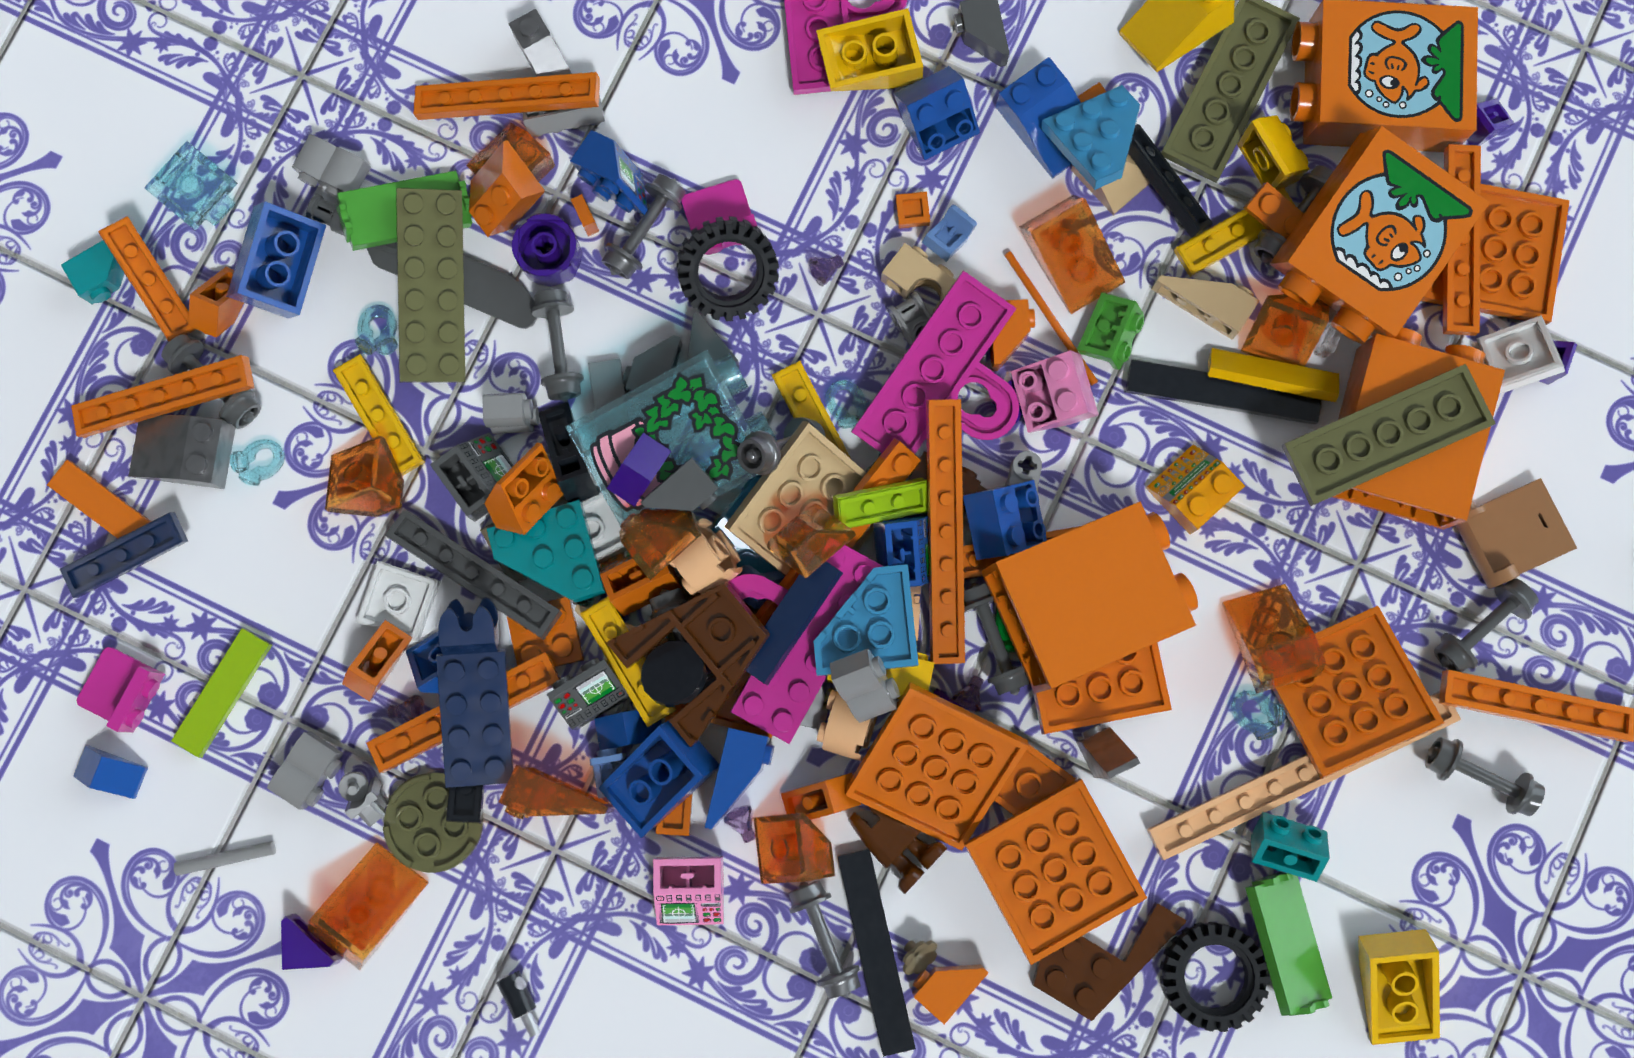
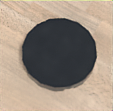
M681 640L668 641L657 646L647 656L642 666L641 682L644 691L657 704L665 707H675L674 705L681 703L685 705L691 702L701 693L707 681L706 664L689 643Z

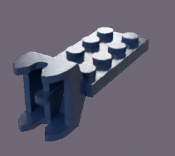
M487 597L482 599L475 614L471 612L465 613L462 604L458 599H454L450 602L439 621V647L442 653L436 655L445 787L513 783L514 770L506 650L499 649L500 630L498 612L495 604Z

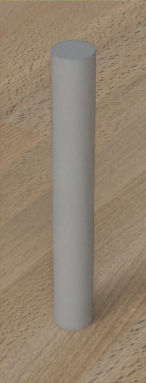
M271 841L174 863V873L176 876L273 855L276 853V847L274 842Z

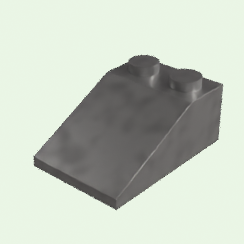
M161 415L138 422L128 476L225 489L236 428L222 419L190 415Z

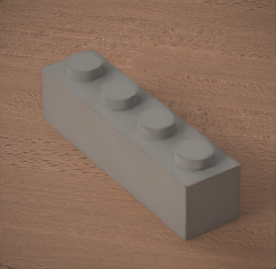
M600 95L599 107L523 112V121L528 137H539L547 133H559L566 129H578L581 126L597 125L605 122Z

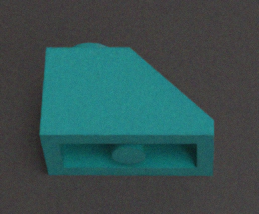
M103 240L61 264L78 296L92 305L108 300L113 292L120 289L124 276L123 270Z

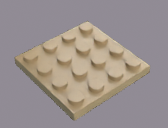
M802 421L780 451L781 458L777 469L771 474L761 476L724 526V528L784 576L788 574L834 515L833 495L852 492L866 474L861 467L806 421ZM873 523L853 546V550L858 552L874 530Z

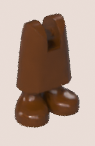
M869 807L871 812L880 818L872 828L865 819L853 812L848 818L851 826L885 869L892 864L897 869L900 875L898 889L903 894H906L925 873L919 866L907 858L903 852L908 849L921 865L928 870L947 849L942 842L924 843L918 838L921 831Z

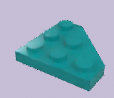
M580 500L549 509L525 535L498 529L495 526L486 529L493 557L502 565L521 573L525 577L557 592L574 603L606 594L600 577V567L583 504Z

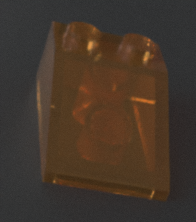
M1072 195L1019 226L1033 256L1070 314L1098 299L1101 293L1107 294L1125 283V279L1085 198Z
M1286 584L1222 603L1256 694L1321 675L1326 661L1312 628Z
M530 765L515 766L499 800V803L507 806L505 809L506 813L519 819L529 818L530 816L606 814L615 810L611 803Z
M376 842L309 919L307 930L358 970H361L383 944L429 882L413 869L399 862L392 853Z

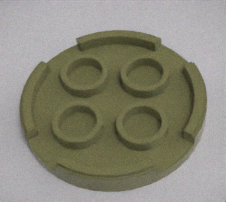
M424 773L414 776L402 783L388 800L389 803L384 816V838L394 857L408 868L428 873L452 869L464 862L473 853L480 841L483 831V811L482 823L446 821L449 788L445 787V773Z

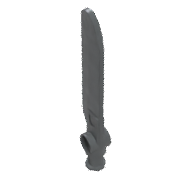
M315 194L308 204L306 217L330 226L331 231L345 236L336 209L337 205L325 201L322 195ZM397 242L367 248L374 265L398 276ZM463 255L464 305L518 328L527 329L535 324L537 317L531 314V309L535 307L534 300L522 284L504 272Z

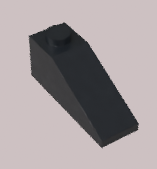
M565 402L540 411L539 418L556 480L567 503L576 500L583 501L599 495L593 471L569 403Z

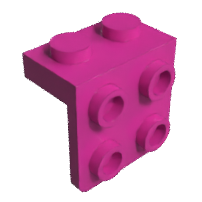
M738 179L685 194L681 200L691 231L695 227L698 230L703 228L702 223L707 220L711 224L716 222L715 218L717 217L729 220V216L737 217V220L740 222L743 219L747 220L751 226H757L754 214H751L742 183ZM736 242L719 243L711 247L705 254H715L723 248L742 244Z
M107 647L102 651L76 701L80 707L107 720L106 726L114 731L134 733L141 723L151 699L158 692L165 674L115 648Z

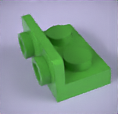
M1101 293L1078 345V352L1085 356L1109 362L1113 369L1120 370L1123 363L1131 355L1132 342L1136 333L1141 331L1144 324V313L1138 303L1133 300Z

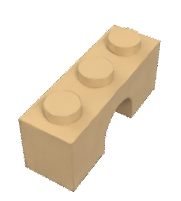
M906 243L903 244L881 274V282L904 299H907L916 288L926 286L938 293L940 302L956 280L953 278V273L947 267L941 264L936 266L928 260V255L917 246L910 247ZM939 302V303L937 304V306L933 309V313H934V311L936 310V308L938 307V305L940 304V302Z

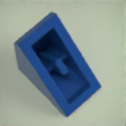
M637 710L620 712L594 719L599 750L642 744L662 724L660 720L647 727Z
M86 745L73 777L88 788L136 799L148 767Z

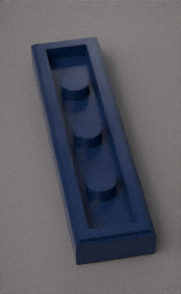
M169 512L60 568V571L72 597L79 598L188 542V539L176 513Z
M813 553L764 626L770 633V636L746 671L763 684L768 685L843 572Z

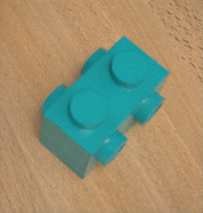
M1262 812L1251 834L1252 862L1317 882L1330 859L1328 833L1312 825L1308 826L1288 820L1283 816Z

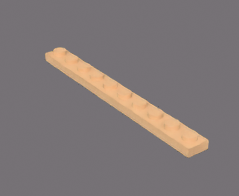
M1440 691L1430 695L1445 722L1438 728L1324 779H1320L1310 758L1305 754L1150 827L1147 831L1161 860H1166L1261 815L1262 812L1270 811L1458 722L1461 718L1455 707L1439 704Z

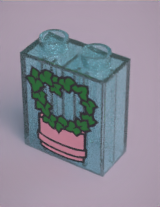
M705 350L565 426L630 544L691 512L687 510L645 508L640 503L644 497L693 456L719 485V489L714 493L720 496L758 475L745 471L738 462L737 450L747 435L761 430L768 432L777 441L762 411L746 419L737 404L734 395L749 387L730 353L714 361L709 350ZM644 432L670 449L671 453L634 507L606 488Z

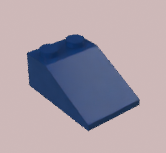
M1048 57L999 92L995 108L1052 179L1072 165L1041 129L1043 119L1081 103L1068 79L1052 59Z
M667 721L659 725L598 789L639 837L643 838L698 789L719 768L720 764L699 740L690 747L673 725Z
M728 728L704 828H715L763 771L764 764L771 765L775 746L769 744V737Z

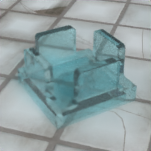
M186 141L144 188L196 231L205 220L216 226L233 208L235 202L228 195L238 183Z

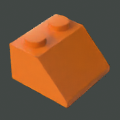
M508 140L502 142L471 179L469 213L487 237L511 230L545 192L544 188Z

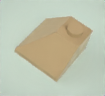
M1129 154L1127 155L1122 178L1096 190L1093 189L1074 166L1071 169L1112 215L1116 214L1150 184Z

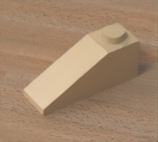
M1160 275L1152 287L1153 291L1231 340L1241 331L1260 301L1254 297L1253 292L1241 285L1236 286L1232 283Z

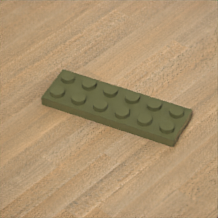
M1239 0L1234 9V23L1224 29L1161 152L1164 158L1217 183L1294 32L1297 22L1300 20L1299 17L1264 0Z
M396 188L399 383H465L462 190Z
M1464 364L1289 441L1281 447L1309 505L1313 506L1491 427L1496 423L1467 365Z

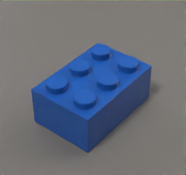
M266 201L254 206L226 297L285 318L299 316L326 225Z

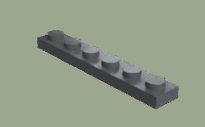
M405 509L385 534L388 539L481 600L484 597L492 600L498 611L542 640L546 638L563 614L544 599Z

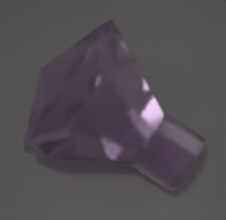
M840 255L832 258L810 257L808 260L810 274L820 286L826 285L835 270L844 265Z
M972 675L969 683L954 693L952 700L970 712H979L982 708L980 688L984 680L976 675Z
M412 695L400 705H390L388 707L389 718H401L408 722L425 713L424 701L420 695Z
M751 805L736 807L723 818L727 826L741 835L744 843H748L756 838L752 829L753 809Z

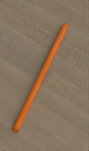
M1011 251L1006 253L1004 256L1067 350L1079 353ZM1083 359L1089 383L1093 386L1098 380Z

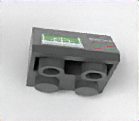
M490 432L456 445L430 464L465 515L474 522L488 513L484 504L495 484L514 466Z
M595 658L580 667L582 673L570 678L567 675L551 685L554 690L547 693L549 700L572 730L580 729L630 698L606 659L599 660Z

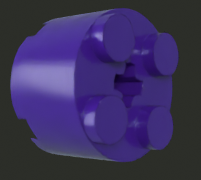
M536 214L528 218L527 222L520 228L518 227L513 235V255L529 280L542 286H557L569 282L575 277L581 263V247L573 230L563 219L553 214ZM547 247H552V249L549 250L548 253L543 254L547 252Z

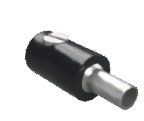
M520 971L496 982L513 1019L518 1017L522 1019L530 1037L540 1033L541 1031L531 1012L536 1008V1005Z

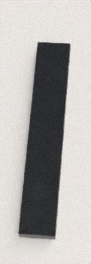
M1138 360L1130 361L1125 393L1315 425L1319 422L1322 401L1311 397L1209 377L1208 372Z
M869 849L838 855V862L883 1057L916 1049L871 852Z

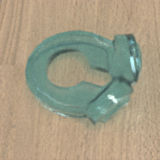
M373 305L367 308L358 321L359 336L355 339L357 348L366 355H371L375 351L381 355L392 354L398 346L395 339L397 321L393 312L384 305ZM375 318H384L387 320V325L381 330L380 336L374 339V332L369 328L370 322Z
M846 380L833 383L828 388L825 397L830 414L837 420L838 427L842 429L853 428L871 403L866 400L863 392L857 385ZM847 390L852 394V405L857 410L856 415H850L846 408H841L835 403V395L839 391Z
M269 439L255 441L249 444L243 451H235L230 455L231 468L234 472L239 473L238 478L243 483L250 486H259L262 480L275 475L281 469L285 460L283 448L275 441ZM261 449H270L272 451L273 460L269 465H258L254 469L248 470L249 464L256 460V455Z
M1243 691L1237 694L1231 703V714L1236 723L1243 729L1254 733L1257 740L1270 739L1277 733V726H1281L1284 723L1286 714L1282 705L1273 703L1260 692ZM1248 700L1256 701L1260 706V712L1267 716L1268 722L1263 723L1257 718H1246L1242 713L1243 704Z

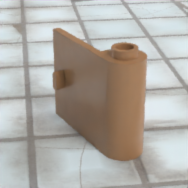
M1541 478L1478 507L1475 502H1472L1467 521L1456 525L1488 589L1513 580L1528 570L1577 549Z

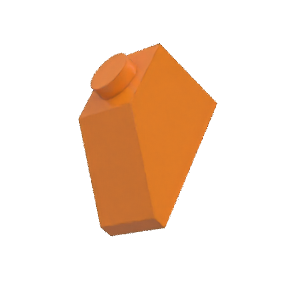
M224 267L190 294L188 326L217 338L235 323L244 303L226 297L234 273L233 269Z
M1028 299L1006 300L1017 309L990 346L991 371H998L1027 339L1031 328H1035L1034 309H1029Z
M384 620L347 669L342 684L370 702L394 669L413 637Z
M848 773L781 793L789 824L794 825L862 805L860 802L845 795L847 784L853 774Z
M981 964L934 967L930 972L924 970L912 984L915 990L912 994L918 1002L945 1025L989 972Z

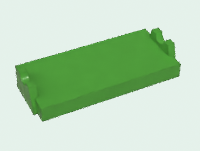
M456 171L337 193L339 205L336 209L346 242H350L353 251L397 242L396 188L462 190L463 229L472 226V215L469 213L470 198L467 194L465 180L459 181Z
M1278 872L1252 881V885L1245 889L1281 1016L1312 1014L1317 1009L1330 1006L1328 1000L1332 998V994L1298 876L1286 872Z

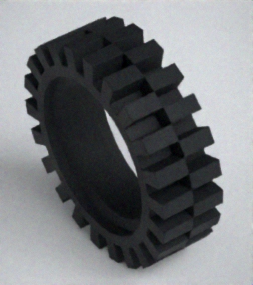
M730 216L729 220L717 217L715 218L716 222L711 224L707 220L702 223L703 228L698 230L695 227L691 231V238L688 239L686 237L682 243L683 250L679 249L678 252L679 263H677V272L685 298H688L690 305L693 308L697 307L704 316L707 313L711 314L712 319L718 321L720 316L725 317L726 321H733V316H739L740 320L747 318L745 313L749 311L753 315L759 311L757 306L759 304L765 306L769 302L768 294L773 295L776 290L774 282H778L779 274L777 269H779V264L775 251L766 235H763L761 229L757 226H751L747 220L743 219L740 222L737 220V217ZM723 242H736L746 246L755 255L757 263L756 274L751 284L742 292L731 296H720L710 292L702 285L698 276V268L703 255L711 247Z
M1200 922L1194 924L1195 927H1186L1181 930L1182 934L1179 937L1174 936L1172 938V945L1170 948L1166 947L1163 953L1166 955L1165 960L1160 963V969L1163 970L1162 976H1160V983L1164 986L1163 993L1165 998L1169 1000L1170 1006L1192 1025L1212 1032L1214 1030L1228 1032V1028L1238 1029L1243 1027L1241 1023L1244 1021L1251 1022L1254 1019L1252 1014L1256 1010L1258 1012L1262 1010L1264 1006L1260 1003L1263 998L1267 999L1269 991L1266 990V984H1270V976L1266 973L1268 967L1262 957L1264 953L1261 948L1254 944L1255 941L1250 936L1226 924L1217 922L1204 924ZM1208 945H1222L1230 948L1239 957L1244 969V984L1241 992L1235 1000L1222 1007L1210 1008L1198 1004L1190 996L1185 984L1184 975L1188 960L1197 950Z

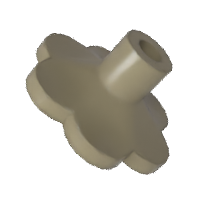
M913 940L909 941L904 946V950L907 952L903 958L905 963L903 966L904 973L907 975L912 973L921 974L926 970L927 966L933 963L937 957L935 952L937 944L933 940L928 942L920 941L918 943H915Z

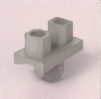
M349 772L341 778L338 786L341 796L348 800L345 814L351 820L359 815L369 827L386 814L385 807L388 805V802L380 794L382 783L376 776L371 779L369 784L366 776L362 773Z

